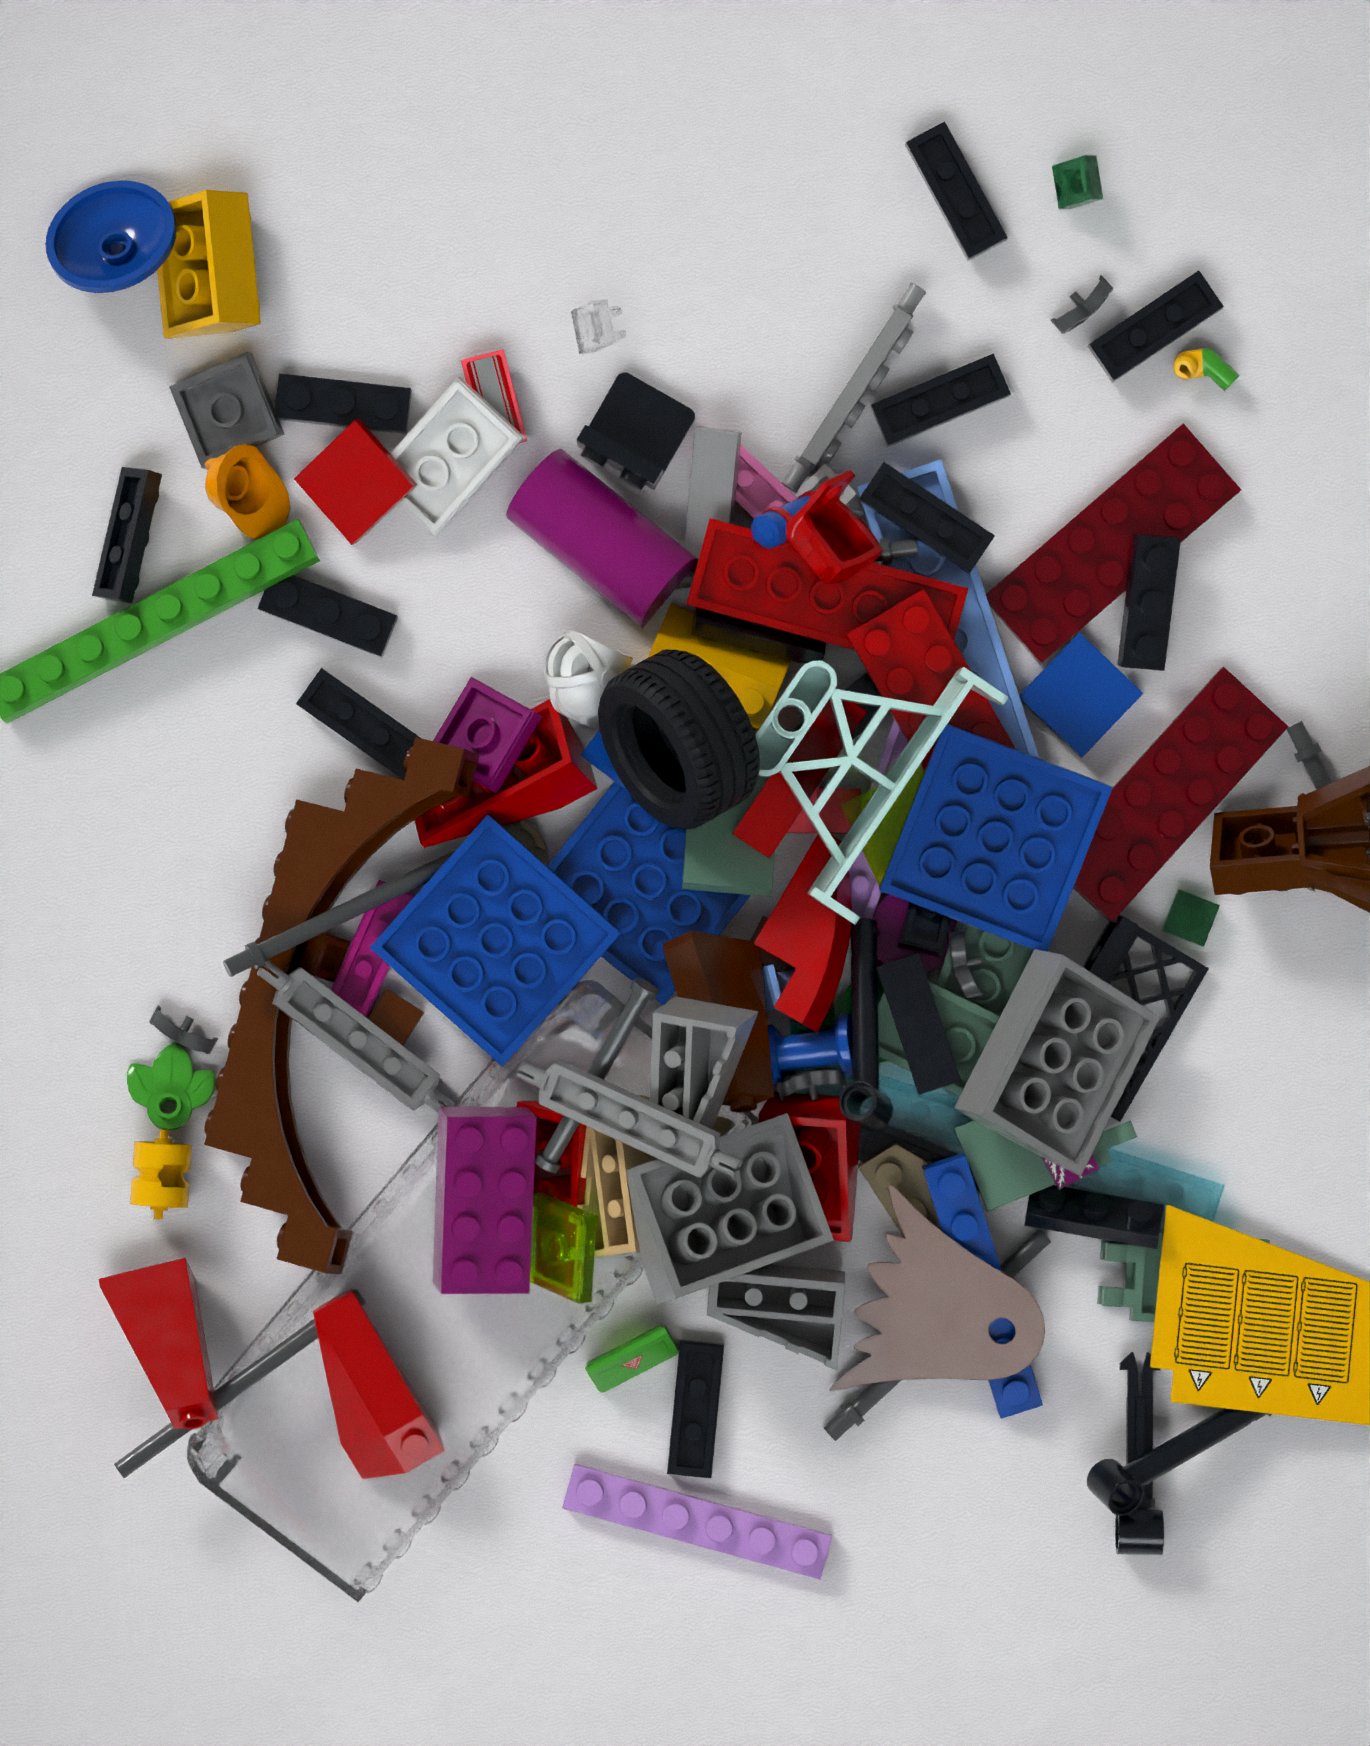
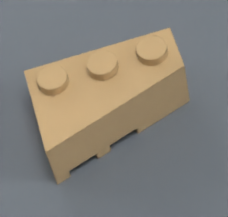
M586 1126L581 1169V1177L586 1179L584 1204L577 1205L576 1219L582 1220L579 1246H573L572 1260L639 1252L626 1170L658 1158Z

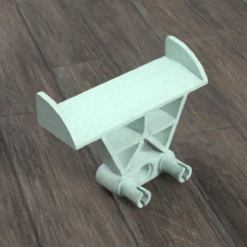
M811 661L806 663L797 672L755 734L760 755L758 776L769 777L778 772L781 773L832 855L806 894L854 925L860 917L831 898V895L970 689L1000 705H1004L1009 698L965 667L956 671L935 704L930 706L835 689L837 686V676L834 669L823 661ZM830 699L846 757L786 763ZM842 701L879 707L853 744ZM793 706L801 711L803 724L799 730L788 732L779 725L778 715L782 708ZM889 709L927 715L886 776L857 758ZM852 766L877 783L879 787L838 846L818 814L848 769ZM838 767L813 805L792 773Z

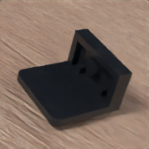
M623 372L615 379L590 425L583 427L576 440L577 446L583 450L580 455L596 466L604 468L607 463L621 471L619 478L631 486L642 490L646 485L655 490L695 420V413L691 408L629 373Z

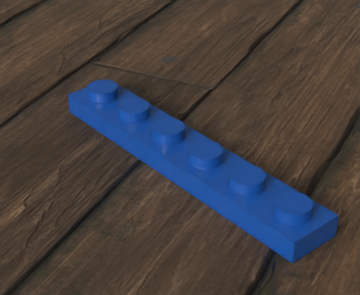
M965 1153L922 1166L941 1231L969 1252L1002 1272ZM996 1319L989 1326V1335L997 1343H1008L1015 1336V1327L1008 1319ZM1031 1364L1012 1376L988 1380L1001 1419L1043 1406Z

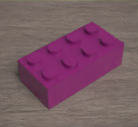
M439 1107L432 1282L440 1294H530L537 1117L528 1107Z

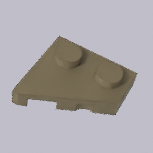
M895 1141L860 1163L858 1168L902 1236L906 1238L891 1202L889 1184L895 1187L924 1217L935 1225L939 1221L922 1170V1166L933 1162L924 1160L917 1156L913 1150Z

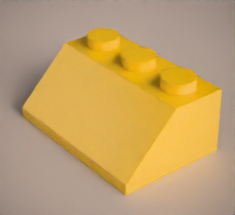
M204 190L169 201L168 203L176 219V239L168 258L157 270L164 338L172 339L230 333L260 325V302L256 282L248 193Z
M671 603L648 658L666 649L687 651L702 658L727 681L744 707L753 730L757 732L772 711L791 659L763 652H754L747 648L719 641H710L703 637L691 635L694 612Z

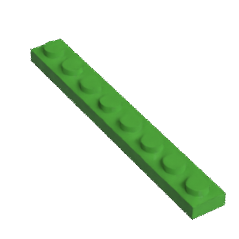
M296 519L0 673L1 719L8 724L318 563L320 559L299 519Z

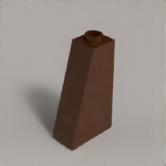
M697 931L687 932L663 943V952L678 997L758 1011L755 1023L722 1105L730 1106V1111L737 1113L750 1112L757 1109V1103L774 1097L760 948L754 944V941Z

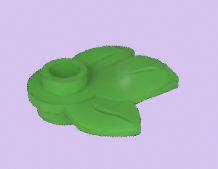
M172 1043L158 1054L154 1060L153 1067L142 1064H131L127 1071L128 1091L136 1103L147 1108L148 1116L157 1128L173 1131L183 1127L189 1121L192 1110L207 1104L211 1099L215 1089V1073L209 1070L193 1072L192 1062L188 1053L178 1043ZM167 1101H174L177 1103V1108L173 1113L165 1114L161 1111L162 1105Z

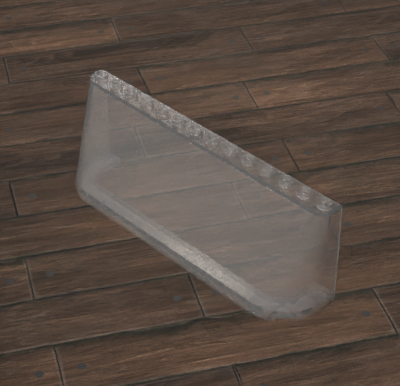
M585 980L578 982L572 988L571 994L566 996L503 1067L493 1058L457 1099L455 1107H517L518 1101H539V1088L516 1078L517 1072L520 1071L518 1069L523 1061H527L547 1071L553 1063L561 1060L588 1072L625 1004L596 981ZM640 1017L604 1080L638 1096L650 1097L652 1027ZM722 1105L718 1116L730 1119L736 1124L728 1134L759 1123V1118L751 1111L742 1113L730 1111V1106ZM438 1123L347 1229L353 1231L342 1275L312 1270L226 1371L214 1387V1391L314 1319L312 1310L351 1288L352 1290L357 1289L366 1301L363 1308L438 1429L445 1451L407 1473L362 1479L340 1444L318 1338L219 1409V1419L207 1422L198 1433L190 1435L188 1441V1464L200 1484L357 1602L366 1593H370L377 1588L382 1580L384 1571L389 1565L408 1551L412 1538L423 1525L431 1523L437 1517L441 1504L452 1491L460 1489L465 1484L470 1475V1470L478 1460L493 1451L501 1433L511 1422L517 1421L524 1414L528 1401L539 1388L546 1387L553 1380L557 1367L568 1354L576 1352L581 1347L589 1329L597 1320L603 1319L610 1313L617 1296L626 1286L636 1282L643 1271L640 1251L592 1257L588 1259L580 1292L571 1293L544 1284L541 1280L532 1233L530 1294H440L432 1282ZM533 1204L532 1230H533L534 1226L537 1224V1219H536L534 1204Z

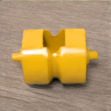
M160 1130L159 1138H155L154 1142L134 1141L133 1167L139 1171V1175L131 1181L130 1204L150 1206V1210H154V1219H163V1211H168V1207L188 1208L190 1183L183 1177L184 1173L191 1170L192 1145L172 1143L173 1139H168L169 1130Z

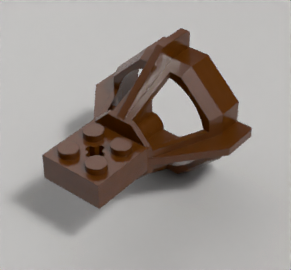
M1370 766L1306 795L1305 793L1300 794L1297 806L1214 813L1210 856V872L1214 894L1242 895L1248 892L1288 891L1297 888H1307L1315 892V889L1330 892L1370 913V819H1367L1368 812H1370Z

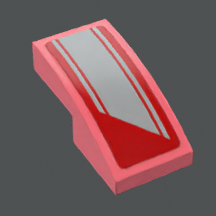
M501 349L461 360L466 382L525 437L521 443L527 442L504 350Z

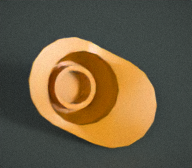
M247 444L237 445L226 454L218 458H210L204 463L208 470L205 479V491L208 499L218 509L224 511L247 537L258 540L286 524L290 509L288 491L281 478L255 446Z

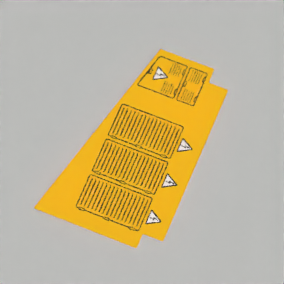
M1166 1205L1150 1367L1173 1371L1170 1401L1174 1403L1370 1425V1282L1189 1212Z

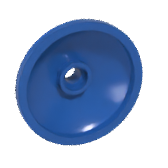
M125 180L110 181L92 186L72 197L54 216L46 235L47 258L56 275L67 285L75 289L91 293H109L129 288L151 276L168 258L176 239L177 225L175 215L166 198L156 189L146 184Z

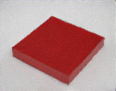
M360 419L354 420L294 478L351 545L359 542L417 486V483Z

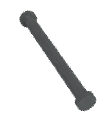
M634 979L630 986L633 992L588 1073L603 1080L605 1079L649 1000L653 1001L656 998L659 990L644 979ZM563 1115L544 1151L540 1150L536 1154L535 1163L548 1172L557 1173L562 1165L560 1158L580 1123Z

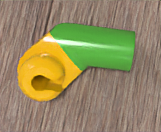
M1210 348L1185 350L1176 356L1173 363L1174 373L1180 379L1186 380L1209 376L1224 391L1240 376Z

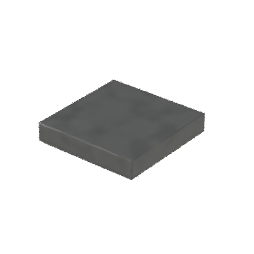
M250 352L241 354L169 386L202 469H206L204 463L208 459L218 458L226 454L234 446L247 444L258 447L285 435L253 354Z

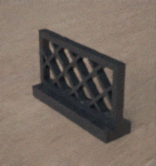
M1118 915L1113 922L1107 923L1082 967L1108 984L1127 977L1133 1000L1141 1005L1164 999L1168 1014L1163 1025L1155 1027L1152 1035H1157L1152 1044L1149 1039L1145 1047L1146 1054L1141 1063L1136 1065L1133 1071L1135 1073L1130 1082L1127 1083L1111 1115L1113 1119L1121 1122L1209 968L1142 929L1130 919ZM1138 937L1151 945L1155 963L1132 969L1128 952ZM1160 951L1172 958L1162 961ZM1123 963L1125 971L1117 973ZM1182 963L1194 970L1185 987L1169 990L1164 967ZM1156 969L1162 993L1140 999L1134 975ZM1180 995L1173 1006L1171 997Z

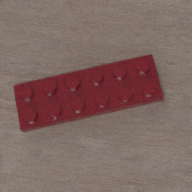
M1183 423L986 594L989 606L1039 664H1042L1126 591L1133 533L1178 537L1182 542L1236 496L1241 489Z
M1224 666L1220 668L1113 786L1073 889L1108 922H1113L1289 726Z

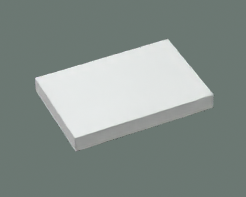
M458 377L390 453L417 483V486L400 504L434 536L439 535L525 437L467 382Z

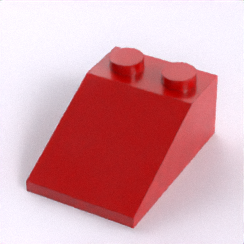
M774 1092V1097L767 1099L758 1114L759 1123L788 1113L834 1241L851 1242L855 1211L860 1126L842 1114L839 1107L840 1097L818 1095L819 1099L810 1100L809 1094L792 1093L784 1097V1100L780 1102L778 1092Z

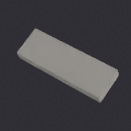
M706 427L695 428L684 548L698 559L709 518L733 524L742 432Z

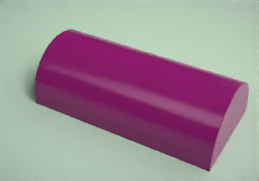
M563 449L552 452L530 473L514 495L507 509L506 517L509 521L642 629L698 562V558Z

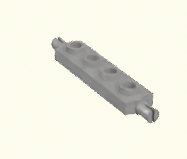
M910 283L909 288L899 303L893 306L895 311L801 456H796L794 459L796 462L784 481L781 482L791 491L797 493L810 471H815L820 462L827 465L830 463L842 444L835 438L844 425L852 428L866 406L859 401L868 387L876 391L890 369L883 364L893 350L900 354L914 332L907 327L913 318L914 310L926 294V291L921 287Z
M269 959L265 961V966L263 967L274 974L275 977L265 969L259 968L257 975L277 989L272 1002L273 1005L409 1109L416 1110L426 1103L439 1113V1107L443 1106L438 1101L446 1107H455L456 1103L454 1101L452 1102L436 1089L440 1078L438 1072L304 969L298 967L287 975Z
M561 1060L553 1063L547 1071L527 1061H523L518 1069L520 1071L517 1072V1079H521L539 1088L540 1105L700 1178L706 1175L711 1167L733 1178L740 1171L739 1167L742 1166L743 1162L741 1159L719 1151V1137L721 1133Z

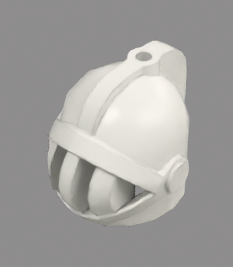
M568 630L551 646L545 661L544 674L550 691V701L554 709L561 715L582 725L599 729L598 708L604 688L612 678L629 668L633 656L614 651L579 632Z

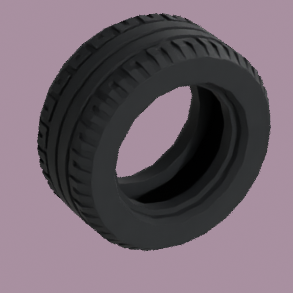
M666 649L630 667L608 682L600 698L598 708L599 729L603 745L619 779L635 801L647 813L670 827L695 829L750 796L757 782L760 770V755L756 735L738 696L727 681L710 664L699 656L687 651Z

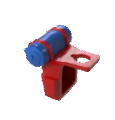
M851 470L823 482L817 490H809L798 496V499L780 507L774 506L754 518L751 525L752 537L755 542L769 549L790 544L826 585L851 578L871 565L883 551L879 546V542L862 519L856 517L840 501V495L855 477Z

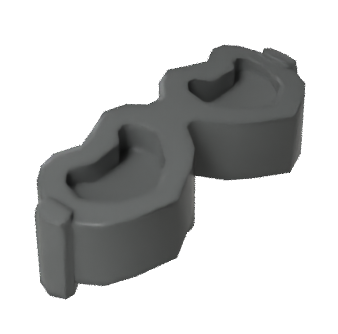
M1102 275L1099 277L1100 282L1085 301L1075 291L1070 298L1078 307L1057 319L1053 318L1050 320L1062 334L1084 323L1101 307L1110 292H1112L1113 287Z
M966 927L949 932V950L955 977L966 999L985 995V993L978 989L969 970V967L982 963L980 955L966 959L965 933L968 929Z
M157 1006L149 1021L164 1035L185 1047L205 1054L211 1053L218 1038L207 1039L188 1033L194 1021L193 1018L186 1016L179 1028L160 1012L161 1007Z
M822 1067L790 1074L777 1082L780 1102L784 1100V1097L807 1087L810 1100L819 1099L817 1085L838 1084L846 1087L845 1073L841 1068Z

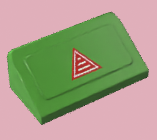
M660 1324L587 1362L585 1369L598 1391L602 1393L676 1356L678 1349L666 1325Z

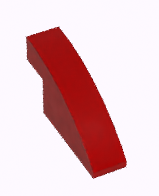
M817 834L754 942L759 948L796 969L774 1008L816 1033L831 1007L841 980L849 947L851 922L806 894L832 856L819 834ZM831 834L834 841L839 846V844L842 841ZM848 870L831 895V898L852 911L851 880Z

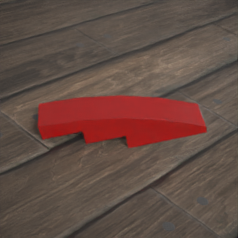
M830 699L786 763L838 757L843 746ZM842 701L852 735L867 711L855 703ZM830 768L792 773L810 799ZM780 772L769 777L732 833L733 836L768 859L771 858L802 811L801 805Z

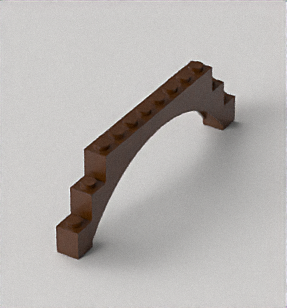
M415 737L413 747L409 748L404 759V770L406 772L404 780L356 768L353 778L348 781L345 788L344 800L346 806L344 811L296 799L294 809L288 813L286 818L285 832L287 836L283 851L278 854L274 863L275 881L271 894L263 904L262 917L264 922L260 937L255 940V943L259 944L330 910L349 881L367 860L398 831L425 812L456 796L468 798L480 755L466 749ZM308 940L269 960L289 975L299 967ZM253 966L251 967L248 980L240 990L239 1003L241 1008L237 1023L232 1026L228 1035L229 1053L226 1064L220 1070L216 1080L218 1094L214 1109L210 1111L205 1121L206 1139L204 1145L252 1158L250 1166L245 1169L241 1178L240 1187L243 1193L240 1202L288 1215L286 1223L282 1225L277 1236L278 1260L323 1273L342 1275L353 1231L341 1227L324 1200L308 1166L298 1135L291 1099L289 1070L292 1018L272 1004L277 989L258 976L257 972L259 969H255ZM261 967V968L265 969L267 972H269L272 976L275 977V975L272 974V973H271L269 970H267L265 967Z

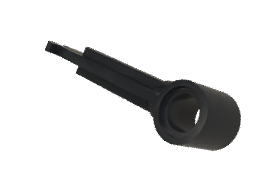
M1130 1352L1119 1363V1370H1127L1126 1465L1153 1450V1371H1160V1369L1150 1367L1151 1354L1149 1352H1146L1142 1367V1397H1138V1368L1134 1352ZM1153 1481L1143 1487V1500L1134 1512L1125 1516L1116 1515L1115 1546L1117 1554H1163L1164 1518L1162 1510L1151 1509L1155 1508Z

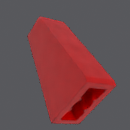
M186 1258L100 1278L99 1286L175 1430L180 1428L188 1430L203 1427L209 1421L219 1419L195 1277Z

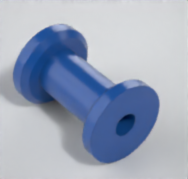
M851 1013L840 1014L832 1029L818 1031L817 1033L808 1032L781 1036L779 1029L773 1024L767 1025L773 1087H777V1082L787 1076V1071L840 1064L844 1073L852 1076Z

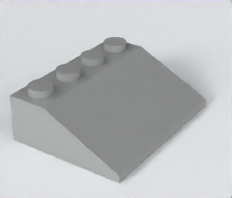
M1034 949L954 1108L987 1129L1081 1176L1160 1016L1066 956Z
M788 1113L719 1137V1151L743 1161L742 1166L739 1167L740 1171L735 1178L713 1167L710 1168L706 1175L699 1178L660 1159L626 1170L641 1262L657 1305L834 1241Z

